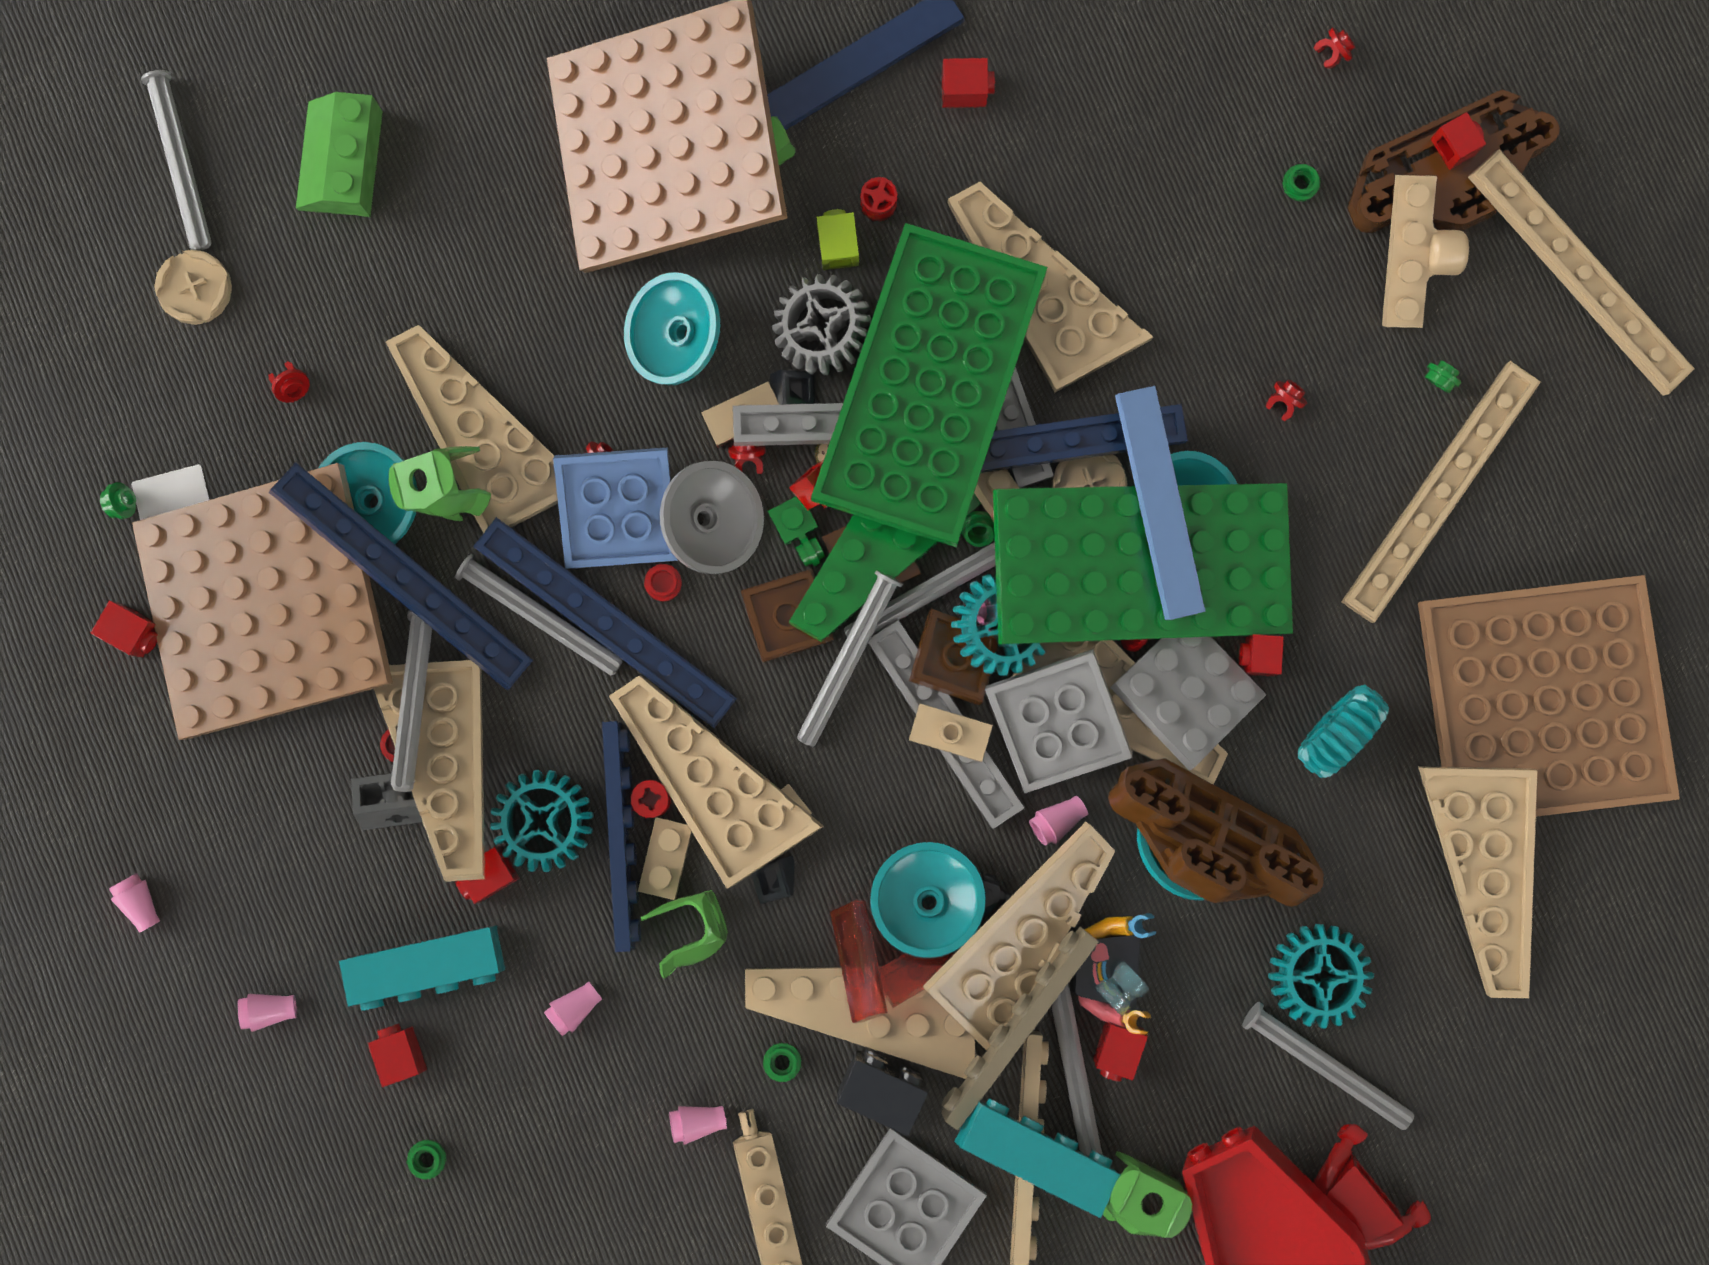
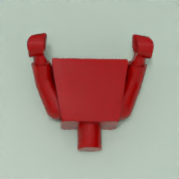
M1357 1124L1342 1126L1337 1134L1341 1141L1335 1143L1313 1183L1357 1225L1365 1239L1367 1250L1392 1245L1411 1232L1412 1227L1419 1228L1428 1224L1431 1215L1424 1201L1421 1204L1418 1200L1409 1207L1406 1214L1401 1216L1397 1207L1351 1152L1352 1147L1366 1139L1368 1134Z

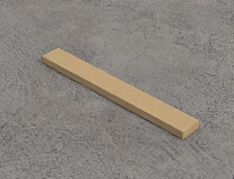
M1500 149L1493 152L1468 177L1662 395L1670 394L1695 369Z
M1511 361L1505 364L1341 601L1344 605L1370 623L1376 622L1541 381Z

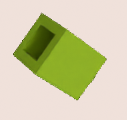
M834 209L826 211L823 214L824 216H818L817 229L822 269L859 266L854 212L845 213V210Z

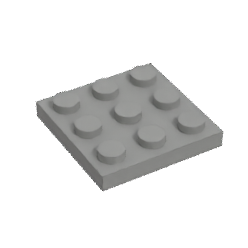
M1212 637L1161 638L1110 687L1189 771L1196 767L1266 696L1264 691Z
M1094 649L987 685L985 688L1024 793L1132 758L1131 748Z
M890 1128L827 1221L826 1227L880 1265H941L987 1195L986 1192L904 1135Z

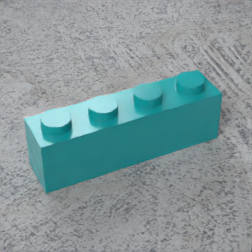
M496 925L339 961L347 1005L360 1004L361 1011L384 1006L383 999L398 996L399 1002L421 998L420 990L435 987L436 994L459 989L458 982L469 979L473 980L474 986L496 981L495 974L505 970Z
M991 1098L988 1099L986 1104L981 1101L977 1104L963 1123L955 1139V1143L960 1148L1101 1218L1111 1197L1112 1190L1121 1175L1110 1167L1113 1160L1094 1150H1091L1089 1156L1076 1150L1079 1143L1063 1134L1057 1133L1054 1139L1042 1133L1044 1125L1023 1115L1021 1121L1008 1116L1010 1108Z

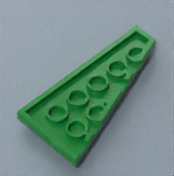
M975 493L967 515L982 505ZM853 515L789 620V624L819 642L824 641L865 604L878 578L875 574L876 570L896 578L933 548L938 541Z

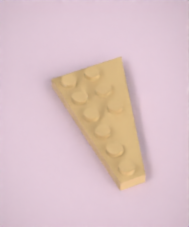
M978 182L948 198L947 204L970 243L1048 267L1025 341L1055 393L1152 340L1153 336L1144 328L1141 329L1128 317V313L1119 305H1114L1099 291V287L1057 250L1054 251L1041 239L1042 236L1032 227H1027L1013 214V210L984 184Z
M420 325L386 341L439 447H480L479 452L453 460L451 465L454 477L461 490L479 488L492 493L486 509L480 516H475L483 533L496 517L511 528L558 504L553 462L554 455Z
M471 660L428 663L414 786L411 790L445 882L485 879L482 669ZM405 664L389 665L393 684L374 688L394 746L396 744Z
M645 676L636 677L609 696L727 889L733 887L824 827Z
M1418 766L1486 995L1491 998H1529L1537 770L1532 768Z
M1087 822L923 985L924 989L986 1050L991 1046L988 1041L995 1029L1001 1024L1006 1026L1013 1017L1012 1008L1016 1001L1024 993L1029 995L1038 982L1035 981V978L1040 969L1047 962L1052 964L1061 951L1058 949L1060 943L1068 934L1070 928H1075L1081 917L1079 911L1088 894L1095 891L1115 853V850Z
M942 966L745 969V1008L964 1079L968 1077L965 1075L967 1067L975 1058V1039L923 987Z

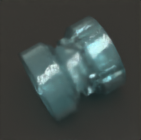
M1124 961L1114 968V975L1112 977L1103 979L1095 986V989L1121 1016L1130 1009L1131 1001L1136 997H1143L1150 990ZM1118 986L1124 991L1123 994L1117 988Z

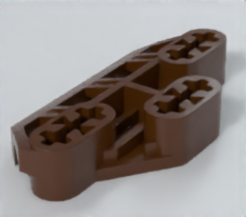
M1502 89L1370 150L1364 158L1347 206L1353 225L1361 232L1372 233L1391 224L1393 203L1385 206L1378 215L1376 212L1369 214L1367 209L1373 211L1380 208L1383 204L1386 205L1393 201L1395 175L1437 176L1433 222L1438 230L1463 231L1489 219L1498 211L1488 199L1481 202L1478 206L1474 205L1468 208L1461 216L1459 214H1451L1461 210L1465 205L1467 207L1474 204L1481 196L1486 198L1468 177L1493 152L1499 149L1504 150L1513 143L1517 144L1523 141L1530 133L1532 135L1539 134L1531 138L1527 143L1524 141L1518 144L1511 152L1508 150L1502 152L1522 174L1529 160L1541 154L1556 140L1560 129L1558 121L1548 113L1533 110V108L1517 104L1516 102L1521 96ZM1467 112L1470 118L1481 126L1486 145L1474 157L1449 170L1430 139L1441 126ZM1507 112L1514 114L1515 116L1503 122L1506 128L1499 130L1492 116L1496 113H1499L1500 116ZM1429 149L1431 155L1414 162L1411 165L1413 171L1408 173L1400 158L1406 155L1407 159ZM1371 171L1374 173L1383 171L1385 176L1365 186L1367 193L1362 196L1361 193L1367 174Z
M1166 758L1127 767L1120 774L1117 784L1109 792L1108 799L1112 809L1120 816L1137 825L1168 878L1209 902L1220 903L1269 896L1284 905L1293 907L1315 895L1323 887L1324 872L1295 829Z

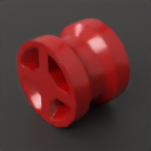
M875 177L869 179L863 185L860 206L864 215L873 221H884L894 214L897 205V190L890 180L884 177Z
M643 781L633 789L631 794V805L634 811L645 818H656L663 815L671 804L669 793L664 785L658 781Z

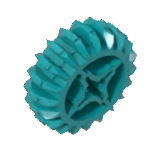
M985 575L982 580L983 586L977 581L970 583L973 595L967 592L960 594L959 597L966 606H954L953 612L962 615V618L959 621H952L951 627L961 628L962 634L956 635L953 640L955 643L966 642L967 645L962 648L960 654L963 657H967L974 653L971 665L979 667L984 662V673L992 674L996 668L1000 676L1008 675L1010 668L1014 673H1021L1023 671V663L1028 667L1036 664L1033 654L1043 656L1046 651L1039 643H1022L1019 648L1017 647L1018 644L998 643V629L989 630V628L997 626L998 623L996 580L992 575ZM987 599L989 603L985 605L987 617L983 623L976 626L979 609ZM985 636L995 638L998 646L1003 647L1005 656L991 652L984 646L980 638Z
M1366 685L1354 687L1344 697H1341L1301 743L1298 749V759L1304 763L1303 766L1320 778L1330 777L1337 773L1340 768L1345 767L1364 748L1367 742L1373 738V735L1386 720L1389 707L1382 699L1383 697Z
M534 770L532 783L526 774H520L518 776L520 788L513 782H508L505 786L512 795L510 797L504 794L496 796V799L505 804L503 809H491V814L501 816V823L490 824V829H502L503 835L496 837L494 843L496 845L505 842L509 844L502 852L504 857H509L514 852L518 853L513 863L516 867L521 866L527 858L528 871H536L538 863L541 861L543 872H550L552 868L551 859L554 860L558 868H564L566 861L563 854H566L572 860H576L579 856L573 849L574 844L580 848L587 847L588 843L580 838L579 835L580 833L592 834L593 828L582 826V819H592L594 814L593 812H581L580 807L588 805L590 799L584 797L576 800L575 796L581 792L582 787L575 785L570 790H567L566 788L571 779L569 776L564 775L556 784V771L549 770L545 781H543L541 770ZM539 789H548L557 793L560 797L555 802L541 807L535 801H532L527 794ZM519 804L521 806L520 809L525 815L526 822L519 831L520 834L516 835L513 817L515 809ZM566 806L569 807L571 813V829L567 838L563 836V832L558 825L559 816L565 811L564 808ZM536 811H539V814L551 812L549 814L550 817L546 820L549 830H545V827L533 830L538 822V818L535 816ZM543 835L549 841H553L558 848L547 853H540L524 845L536 836Z
M1315 924L1313 935L1307 926H1301V940L1294 933H1288L1286 937L1291 946L1289 948L1283 944L1276 946V949L1284 954L1282 960L1275 957L1270 959L1271 964L1279 967V972L1269 973L1268 978L1280 981L1279 985L1271 989V993L1275 996L1285 994L1279 1001L1278 1006L1282 1009L1292 1006L1289 1017L1297 1020L1303 1015V1024L1309 1027L1312 1026L1316 1019L1318 1027L1326 1029L1329 1024V1017L1334 1025L1341 1026L1343 1022L1342 1012L1346 1017L1354 1019L1356 1015L1351 1006L1354 1004L1364 1008L1366 1003L1359 998L1361 992L1365 994L1372 993V988L1363 985L1364 979H1373L1374 973L1363 971L1362 968L1371 963L1370 957H1357L1364 949L1363 944L1357 942L1350 946L1353 935L1345 932L1339 937L1340 932L1337 926L1331 925L1326 933L1323 924ZM1326 944L1333 946L1342 954L1348 966L1347 970L1334 968L1331 963V956L1326 952ZM1314 946V951L1310 952L1309 963L1303 968L1294 969L1296 961L1301 954ZM1321 970L1336 975L1327 976V978L1321 979V982L1306 977L1314 976V974L1320 973ZM1293 982L1307 983L1310 986L1312 997L1316 999V1007L1307 1005L1298 996ZM1347 983L1343 994L1336 1001L1328 1005V1001L1332 1000L1334 988L1339 984Z

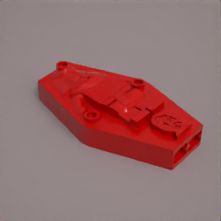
M1255 1125L1245 1130L1242 1127L1234 1128L1222 1136V1141L1211 1146L1208 1143L1200 1144L1187 1153L1182 1174L1187 1193L1191 1198L1192 1213L1205 1265H1371L1365 1239L1357 1225Z

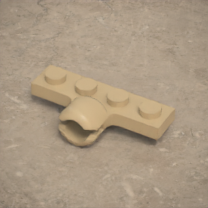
M1395 175L1382 326L1423 328L1426 287L1429 277L1433 275H1459L1466 268L1469 256V240L1467 235L1463 231L1437 230L1433 226L1437 176Z

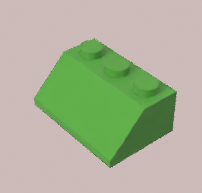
M333 92L308 102L296 202L297 210L370 217L383 112L372 95Z

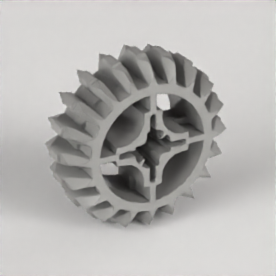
M817 274L815 284H811L807 278H802L803 288L798 290L795 286H790L789 290L793 296L790 299L780 297L779 300L785 309L774 311L776 319L781 321L772 325V330L775 334L780 335L775 339V344L779 348H784L782 356L786 360L793 359L792 365L797 369L805 365L806 371L809 374H814L819 366L820 372L823 375H828L830 365H833L838 372H842L843 365L841 361L846 359L850 364H855L856 360L852 355L853 351L856 350L861 353L863 345L859 341L865 340L868 333L865 327L870 326L872 321L870 316L865 315L870 310V307L866 301H861L863 294L859 289L852 290V284L848 280L843 281L839 285L837 276L831 275L826 283L824 277L821 274ZM833 299L844 303L846 306L838 309L837 306L826 309L822 307L819 300ZM807 307V316L804 320L797 323L800 314ZM818 312L827 321L825 322L827 327L824 329L827 338L817 328L820 327L818 322L821 321ZM850 321L845 336L837 344V334L841 329L847 327V322ZM805 340L808 343L817 340L821 341L826 350L811 351L802 348L798 343Z

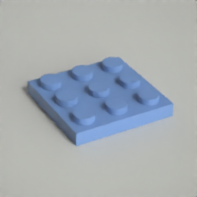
M668 447L554 456L553 462L565 569L678 561L668 548L660 525L661 501L671 481Z

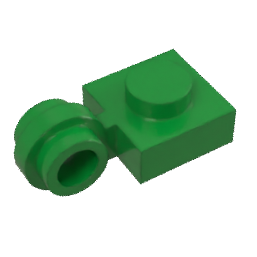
M797 497L769 510L768 514L785 546L799 539L801 544L795 548L805 567L810 564L814 567L819 565V560L824 558L825 554L815 537L810 540L806 537L807 534L818 529L810 511L804 507Z

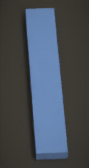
M1151 386L1115 395L1165 620L1205 612L1156 387Z

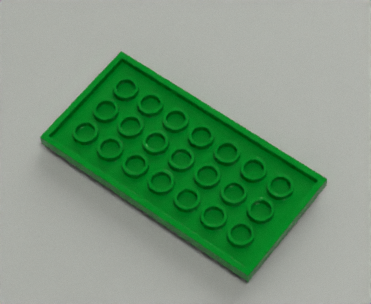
M905 223L818 475L811 501L957 547L1048 267Z
M1287 483L1177 485L1205 612L1172 620H1165L1135 486L993 490L998 643L1021 644L1293 634Z

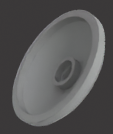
M703 461L689 465L674 476L664 492L660 507L662 534L673 555L688 568L705 574H719L732 571L740 567L752 556L762 536L764 513L758 491L742 471L728 463ZM699 513H701L704 518L702 525H700L697 520V516Z

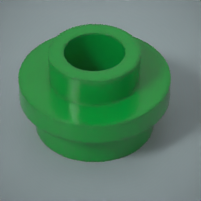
M1306 164L1292 166L1283 178L1285 193L1295 201L1311 199L1320 188L1319 174L1313 167ZM1295 180H1304L1306 182V188H1298L1295 185Z
M1441 360L1438 365L1430 362L1427 366L1429 371L1425 378L1443 391L1450 393L1454 387L1458 388L1462 382L1456 378L1460 372L1448 363Z
M115 482L109 484L101 493L100 504L103 511L109 517L127 519L135 513L136 497L133 491L125 484Z
M975 511L966 516L961 533L970 545L984 547L989 545L995 538L994 522L987 512Z
M777 1043L766 1051L763 1067L771 1079L778 1082H787L799 1073L801 1056L794 1046L788 1043ZM779 1055H785L789 1058L790 1064L787 1068L781 1069L776 1066L775 1059Z
M426 1139L417 1142L412 1146L407 1156L409 1170L420 1179L436 1177L446 1165L444 1148L434 1140ZM424 1152H429L433 1155L434 1162L432 1165H426L422 1162L421 1156Z

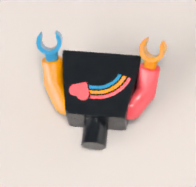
M1151 913L1138 915L1134 918L1131 916L1106 917L1086 928L1085 930L1096 938L1099 943L1072 977L1071 992L1078 996L1079 1003L1083 1008L1101 1021L1126 1027L1133 1034L1148 1033V1031L1140 1030L1137 1027L1136 1021L1139 1016L1151 1018L1150 1013L1146 1011H1130V1009H1136L1140 938L1156 934V931H1145L1142 926L1143 920L1155 918Z

